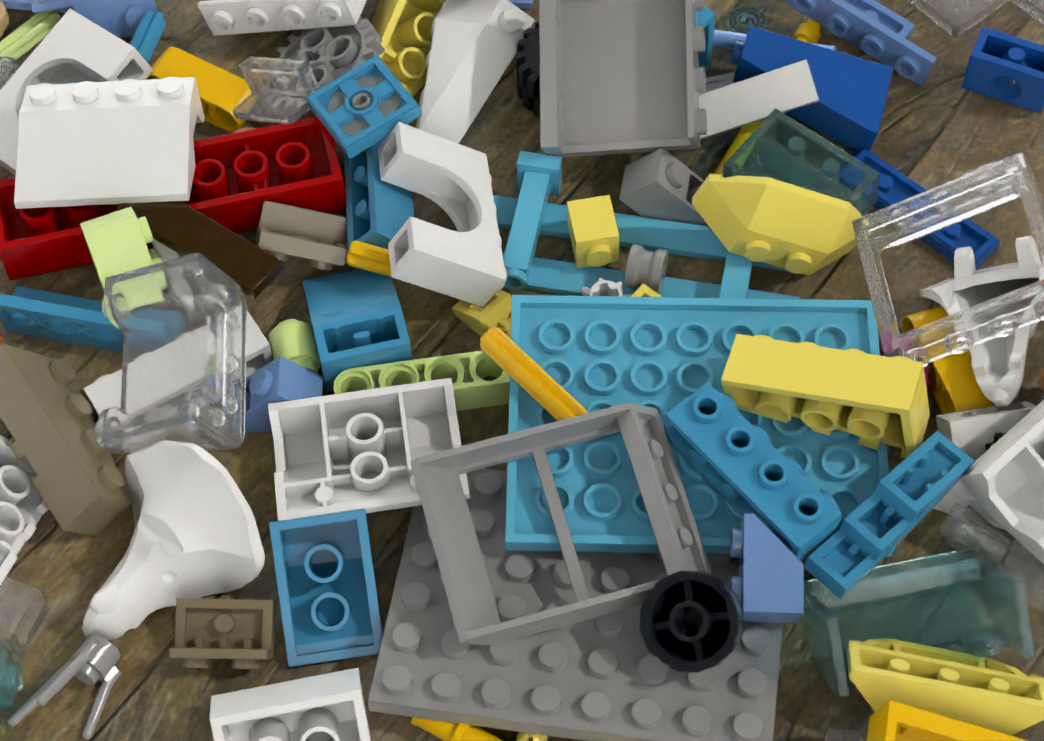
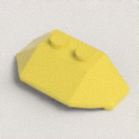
M709 174L692 197V205L728 252L744 256L754 262H764L781 267L795 274L810 276L849 253L870 230V222L867 219H863L861 213L850 202L769 177L738 175L724 178L721 174Z
M891 638L869 639L864 642L849 640L848 642L849 678L874 712L886 702L892 700L1010 736L1044 720L1043 677L1035 674L1027 676L1015 667L988 657Z

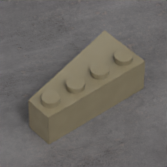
M1 343L0 424L4 422L15 439L10 448L18 461H22L38 475L32 480V483L62 530L97 536L133 502L124 485V476L117 469L108 450V442L103 434L100 433L93 418L92 407L84 398L76 381V372L68 362L62 359H54Z

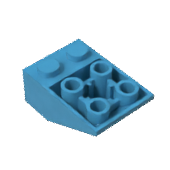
M356 269L302 281L326 392L333 390L334 380L344 370L412 360L411 344L392 277L363 269Z

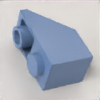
M279 356L225 391L221 403L223 410L222 431L227 433L272 432L268 404L322 396L323 376Z
M744 513L739 528H732L730 536V557L739 558V577L731 576L730 588L737 595L741 605L743 621L798 624L804 614V564L755 514Z

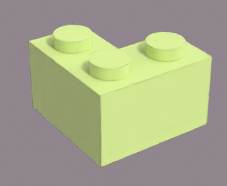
M128 207L80 223L104 294L114 316L165 298L161 284L167 283L168 279L155 249L148 250L146 244L153 242L154 239L145 216L137 218L132 207Z

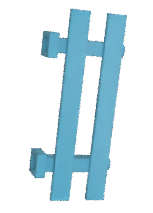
M520 151L517 161L519 197L511 198L493 195L494 204L497 209L498 228L510 230L505 253L502 252L504 266L507 271V281L504 287L511 290L526 289L565 296H582L583 287L591 289L599 281V278H603V280L615 283L621 281L623 295H632L641 285L635 288L625 287L624 270L592 266L577 268L576 263L534 257L539 235L570 239L567 206L547 203L549 194L559 196L562 157ZM614 213L619 232L620 247L631 248L633 244L642 245L647 251L655 252L660 248L668 250V254L725 262L721 285L665 277L661 292L658 293L662 297L800 299L798 296L748 289L752 266L782 271L787 270L764 262H754L744 256L728 252L709 226Z

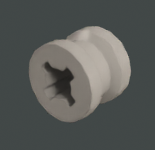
M633 244L626 265L625 287L635 288L644 283L656 293H660L667 269L668 250L659 248L655 252L646 251L642 245Z

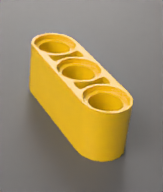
M168 47L151 66L153 71L146 78L148 80L166 77H195L205 117L204 120L231 133L240 129L262 103L259 91L250 82L176 47Z
M942 306L903 317L902 332L904 338L920 345L928 356V387L942 414L996 406L986 398L980 389L971 366L972 357L966 341Z

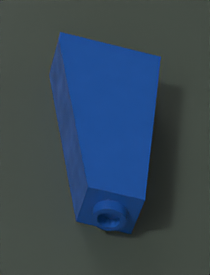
M749 26L745 41L736 40L729 63L737 66L733 83L806 59L820 101L786 113L856 153H859L864 148L870 151L879 131L893 67L753 26Z

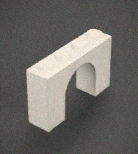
M69 9L0 90V166L14 176L16 175L19 111L26 86L41 83L70 84L78 81L146 80L153 69L135 47L74 10Z
M398 122L377 149L381 181L429 198L449 215L457 231L410 216L388 243L392 278L484 307L492 296L503 288L507 281V271L504 266L501 248L502 239L499 235L496 217L497 209L494 204L491 186L492 177L489 173L487 155Z

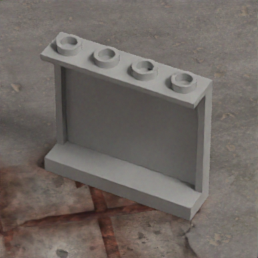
M539 0L540 148L544 153L566 158L654 152L660 148H664L666 151L700 149V135L707 134V115L705 109H699V93H706V73L704 67H698V52L705 51V31L703 25L698 26L697 11L704 10V0Z

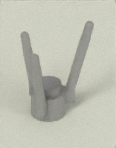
M90 634L82 645L77 648L71 658L9 718V725L16 726L37 705H46L75 676L90 686H93L97 680L102 682L82 733L84 739H90L100 719L111 688L122 674L114 666L120 659L121 653L107 639L97 634Z

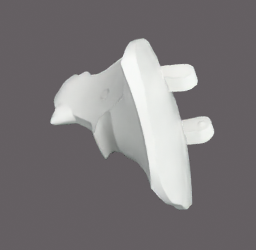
M1032 236L1016 238L1015 245L1018 263L1003 264L980 270L975 268V257L970 246L957 248L954 253V277L919 290L920 298L935 301L946 310L949 318L966 341L972 357L971 366L980 389L986 398L998 407L1011 406L1017 401L1024 377L1028 342L1034 335L1038 321L1044 312V260H1040L1038 248Z
M164 440L155 445L137 449L126 456L125 474L130 498L133 502L134 534L122 560L101 588L93 595L83 619L82 630L86 637L90 634H97L107 640H114L123 636L129 629L137 628L152 612L165 607L176 606V598L200 599L212 594L230 592L242 588L258 577L264 565L265 553L253 512L226 468L203 448L193 443Z

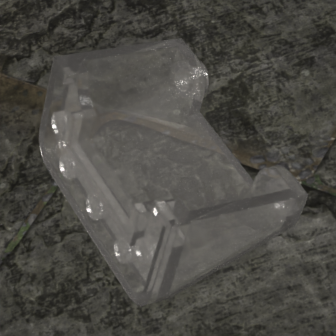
M199 252L106 277L102 311L109 322L124 332L121 408L111 407L102 410L95 427L97 445L113 454H130L164 440L193 443L207 452H222L240 447L245 436L247 322L246 301L240 286Z

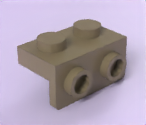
M266 200L262 205L255 243L256 246L281 261L289 262L290 255L306 258L307 266L322 270H332L333 264L341 266L345 264L348 250L344 245L347 218Z
M176 598L175 647L169 648V658H183V668H212V659H231V668L260 669L261 660L274 658L276 600Z

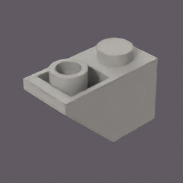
M660 148L625 166L619 200L639 215L648 218L708 226L692 205V197L704 180L664 148Z

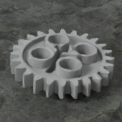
M361 16L356 25L301 29L300 36L290 35L288 37L290 44L287 47L277 48L281 54L279 58H273L268 61L273 69L262 73L266 81L260 85L261 90L264 92L261 98L277 119L280 118L284 123L316 117L309 108L305 97L372 57L379 56L385 52V49L380 44L383 40L367 18L362 19Z

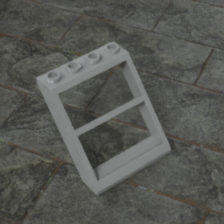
M628 402L417 457L410 462L416 481V490L420 496L427 521L428 534L432 540L440 568L441 581L445 586L453 615V625L457 631L460 643L496 645L640 606L643 604L644 599L648 598L650 591L655 587L654 585L659 581L590 598L545 453L550 450L621 432L667 574L671 575L678 571L689 570L705 571L713 575L658 409ZM532 455L577 602L501 623L459 474Z

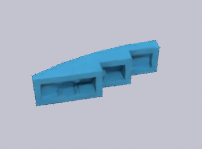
M936 431L879 481L874 493L844 518L839 530L808 556L804 568L838 598L842 599L942 500L973 466L975 460L939 431Z

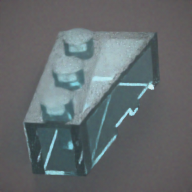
M776 108L723 165L724 178L738 175L773 178L850 202L861 213L862 217L877 201L879 172Z

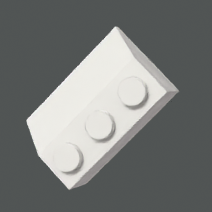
M358 668L211 696L210 723L214 741H371Z

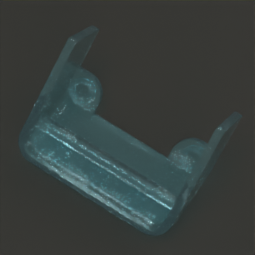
M952 551L877 566L842 599L838 598L818 579L804 582V614L801 617L819 677L839 697L848 696V685L853 684L848 672L847 645L849 640L864 642L869 639L891 638L937 648L957 644L963 649L971 650V654L977 657L996 655L1001 652V647L1008 646L1025 659L1035 657L1024 579L979 551Z

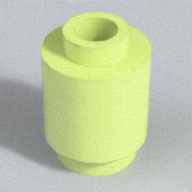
M287 319L271 330L269 342L273 359L281 356L318 373L321 364L313 330L308 323L297 319Z

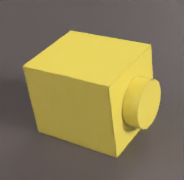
M610 195L567 201L568 231L576 267H602L608 263L619 262V232Z

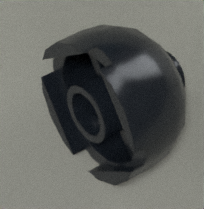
M683 570L661 578L650 591L648 598L644 599L640 609V632L646 648L654 657L657 656L663 663L669 665V668L678 672L698 673L720 665L735 650L743 632V611L737 595L722 579L705 571Z

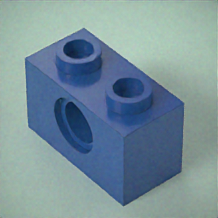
M983 27L970 54L962 88L1041 114L1044 108V46Z

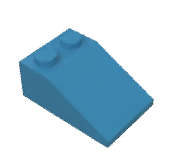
M365 509L269 522L288 667L379 654L383 631L368 518Z

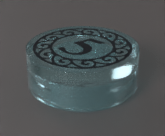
M748 5L739 6L732 9L727 15L726 31L747 34L749 26L766 30L767 19L765 14L756 7Z

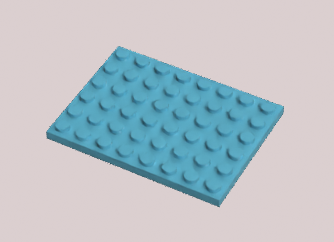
M512 295L511 340L587 410V413L629 402L658 409L663 427L665 414L707 382L719 393L724 392L721 378L736 334L749 336L766 335L775 340L794 343L812 342L821 347L840 350L858 349L866 354L880 356L876 300ZM510 377L508 434L557 421ZM739 409V412L752 425L757 424L766 431L772 445L785 458L791 457L801 466L805 477L819 491L824 490L834 498L838 504L839 511L842 513L838 530L844 518L871 496L879 481L889 473L887 444L879 442L878 448L875 450L858 445L860 437L835 429L828 436L812 431V428L805 425L801 419L793 416L788 423H784ZM621 432L545 452L576 552L660 553ZM670 445L705 553L730 554L731 529L739 528L742 516ZM533 456L508 461L505 550L561 551ZM895 548L886 557H892Z

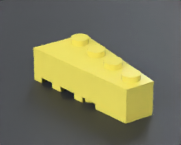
M736 334L721 378L724 393L728 394L735 401L740 410L788 423L793 416L801 419L805 425L812 428V431L828 436L835 429L859 436L858 445L877 450L879 442L901 448L900 457L905 459L922 445L930 416L923 362L913 361L904 356L886 357L866 354L858 349L840 350L821 347L812 342L794 343L775 340L766 335L749 336Z

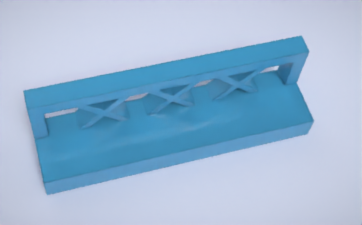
M16 286L12 296L0 294V320L8 332L138 356L154 353L174 343L181 336L185 326L181 315L135 308L114 316L108 302Z

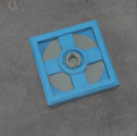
M378 55L305 97L309 108L349 159L386 138L398 122L409 124L422 116L420 106Z

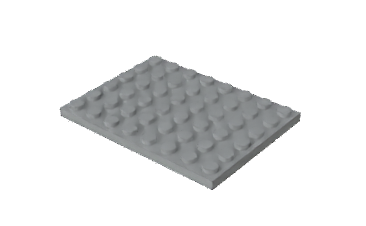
M482 468L466 472L470 495L466 502L501 623L577 602L561 551L505 550L507 471ZM422 505L414 506L368 698L369 711L583 741H773L783 623L743 621V632L735 650L720 665L698 673L673 670L657 656L654 657L646 648L640 632V609L642 605L496 645L460 643L457 631L453 625V615L445 586L441 581L440 568L432 540L428 534V525ZM576 552L590 598L657 581L668 576L661 553ZM706 554L713 576L722 579L730 587L731 576L739 577V558H731L730 554Z

